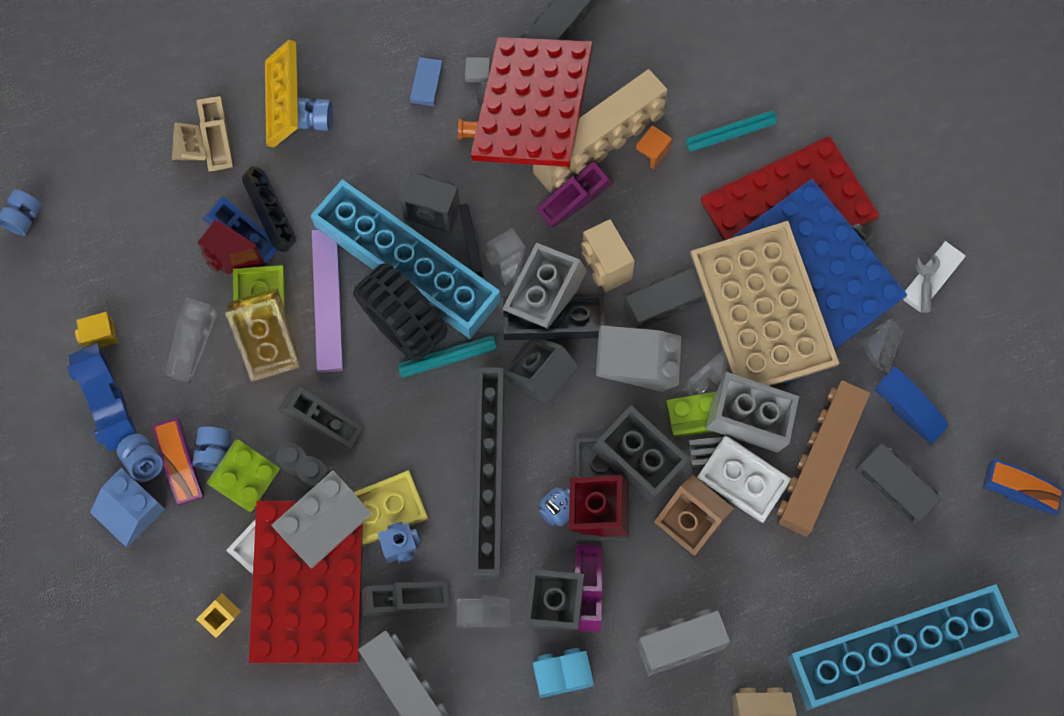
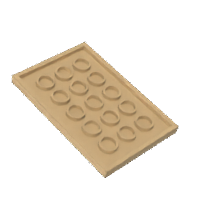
M788 221L690 252L732 374L771 387L839 365Z

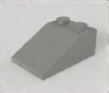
M536 243L503 310L548 329L577 292L587 272L585 266L580 259Z
M600 326L596 376L660 392L678 386L681 336L660 330Z

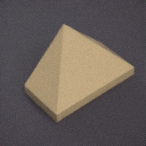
M175 123L172 160L205 161L206 154L199 125Z

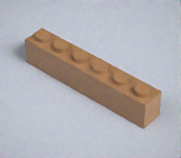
M841 380L837 388L832 386L826 399L830 401L827 410L823 408L817 419V423L821 424L818 432L813 431L807 442V445L811 447L808 455L803 454L797 465V468L801 470L798 478L792 477L787 491L791 493L788 501L782 500L777 511V515L781 516L778 522L779 525L805 537L811 533L870 392Z

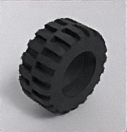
M380 264L354 287L353 296L362 307V310L388 340L412 361L422 360L447 337V326L442 317L437 313V310L429 303L428 299L423 296L419 289L391 264Z

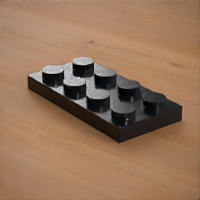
M604 294L574 295L548 329L503 310L504 340L599 338V327L606 326ZM503 296V307L509 296Z

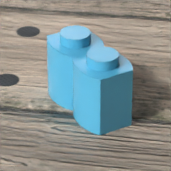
M573 648L564 651V656L554 658L553 654L538 656V661L533 662L539 698L581 690L594 685L587 651L580 652L579 648Z

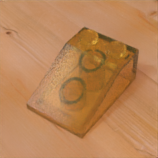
M278 289L228 302L225 313L251 382L300 368L287 314Z

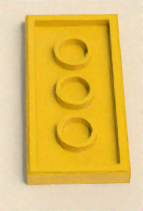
M287 40L265 60L266 144L273 148L298 129L296 41Z

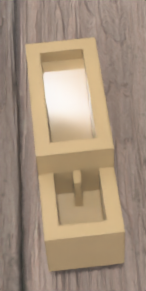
M217 96L196 100L208 171L233 168L223 98Z

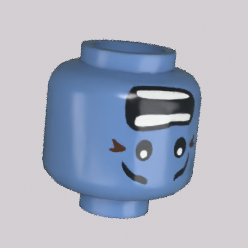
M555 487L540 500V510L538 512L550 526L562 527L569 521L570 489L567 488L564 491L559 487Z

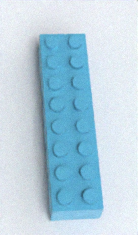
M343 179L310 215L317 230H320L334 240L339 246L374 270L380 264L385 263L391 264L394 268L398 269L428 299L429 303L437 310V313L446 323L469 339L474 336L501 302L500 290Z
M995 584L792 653L787 657V660L808 711L1011 641L1019 637L998 586Z

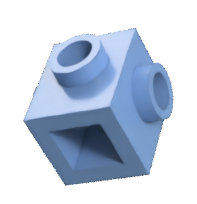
M396 522L387 527L388 530L377 533L387 563L398 560V563L406 562L413 559V555L418 553L416 545L421 543L416 529L411 530L408 523Z

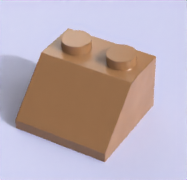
M692 475L679 487L654 523L691 554L696 556L734 508Z

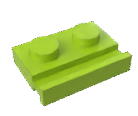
M716 392L666 400L673 438L713 432L705 429L710 406Z

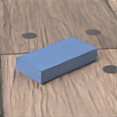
M419 57L410 96L411 103L434 106L443 67L442 60Z

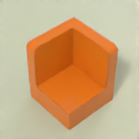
M652 125L637 143L636 149L651 159L650 168L654 170L669 152L672 138Z

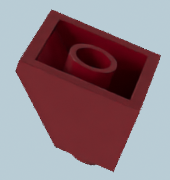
M215 219L197 242L202 250L201 255L207 259L206 264L216 272L221 270L228 275L233 274V269L265 266V262L256 244Z
M623 475L570 478V531L600 537L629 536V484Z

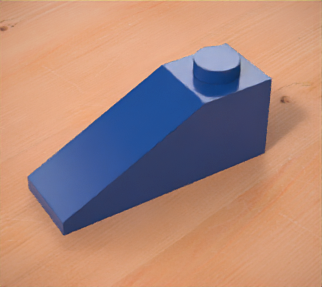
M224 197L218 199L202 218L210 226L217 219L256 244L265 264L277 251L271 244L266 231Z

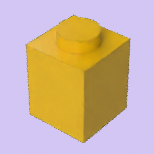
M107 312L76 320L78 329L75 330V336L78 343L83 344L85 348L98 343L100 348L118 343L114 321Z
M221 593L196 620L217 638L239 615L241 610Z

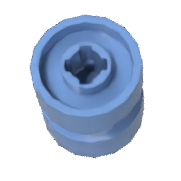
M297 97L298 129L309 130L313 126L315 130L330 131L333 119L332 100L317 99L313 102L311 98Z
M13 189L6 201L8 207H3L0 212V225L13 233L25 236L32 225L30 219L36 218L43 205L33 196Z
M217 427L198 428L196 445L199 448L194 450L192 465L199 469L215 471L227 453L225 450L230 448L232 433Z
M131 434L122 439L118 444L117 456L134 480L146 482L152 480L160 473L163 466L162 458L146 436Z

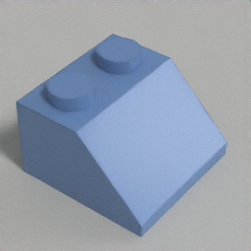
M120 468L101 487L90 513L128 548L165 508Z

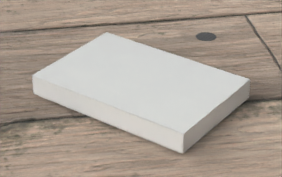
M727 435L723 437L697 476L707 487L761 523H764L791 481L790 477Z

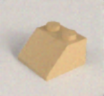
M740 688L739 693H735L732 696L733 716H797L791 692L784 693L783 688H767V693H756V688Z

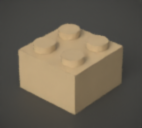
M611 219L584 231L580 255L586 266L590 265L594 272L592 276L597 286H602L606 293L632 280L635 260Z

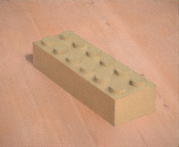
M649 69L580 117L570 167L533 165V174L552 194L572 176H578L593 161L600 163L614 148H621L632 135H639L646 125L660 120L664 115L668 89Z

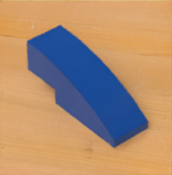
M896 366L874 389L894 407L892 411L931 445L949 426L925 394Z

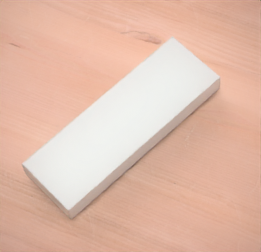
M946 241L935 253L940 260V266L937 272L930 276L929 282L932 284L931 299L966 256ZM932 259L926 266L931 267L933 265ZM918 274L906 289L907 297L903 300L921 313V288L925 276Z

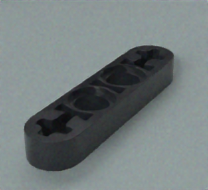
M251 166L243 174L242 182L271 244L278 251L286 252L296 242L295 234L267 175L261 168ZM259 195L267 198L268 202L263 201ZM269 215L274 216L278 223L272 221Z

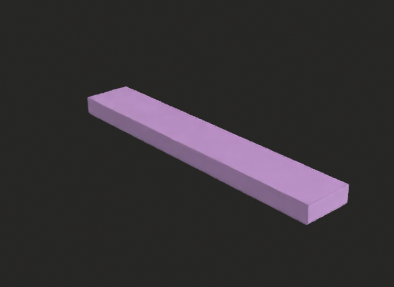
M312 230L318 373L344 371L338 244L320 230Z

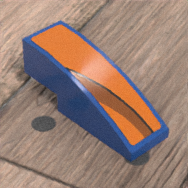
M993 459L988 464L982 487L1005 495L1007 500L1053 515H1058L1064 492L1062 488L1036 474L997 459Z

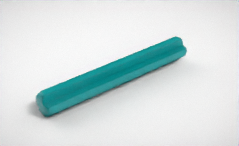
M771 110L688 137L685 144L688 151L692 152L777 123V116Z
M488 336L428 354L419 361L409 360L399 363L398 369L401 377L405 378L497 349L496 341L493 336Z

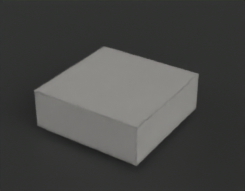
M466 57L465 82L482 83L487 81L490 73V58Z

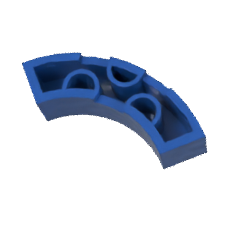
M96 343L69 355L70 365L67 366V370L73 381L77 379L88 402L97 428L94 431V435L100 445L104 444L108 452L117 449L122 439L128 435L137 434L132 417H128L129 413L125 406L127 404L120 387H113L115 380L111 373L112 370L100 346Z

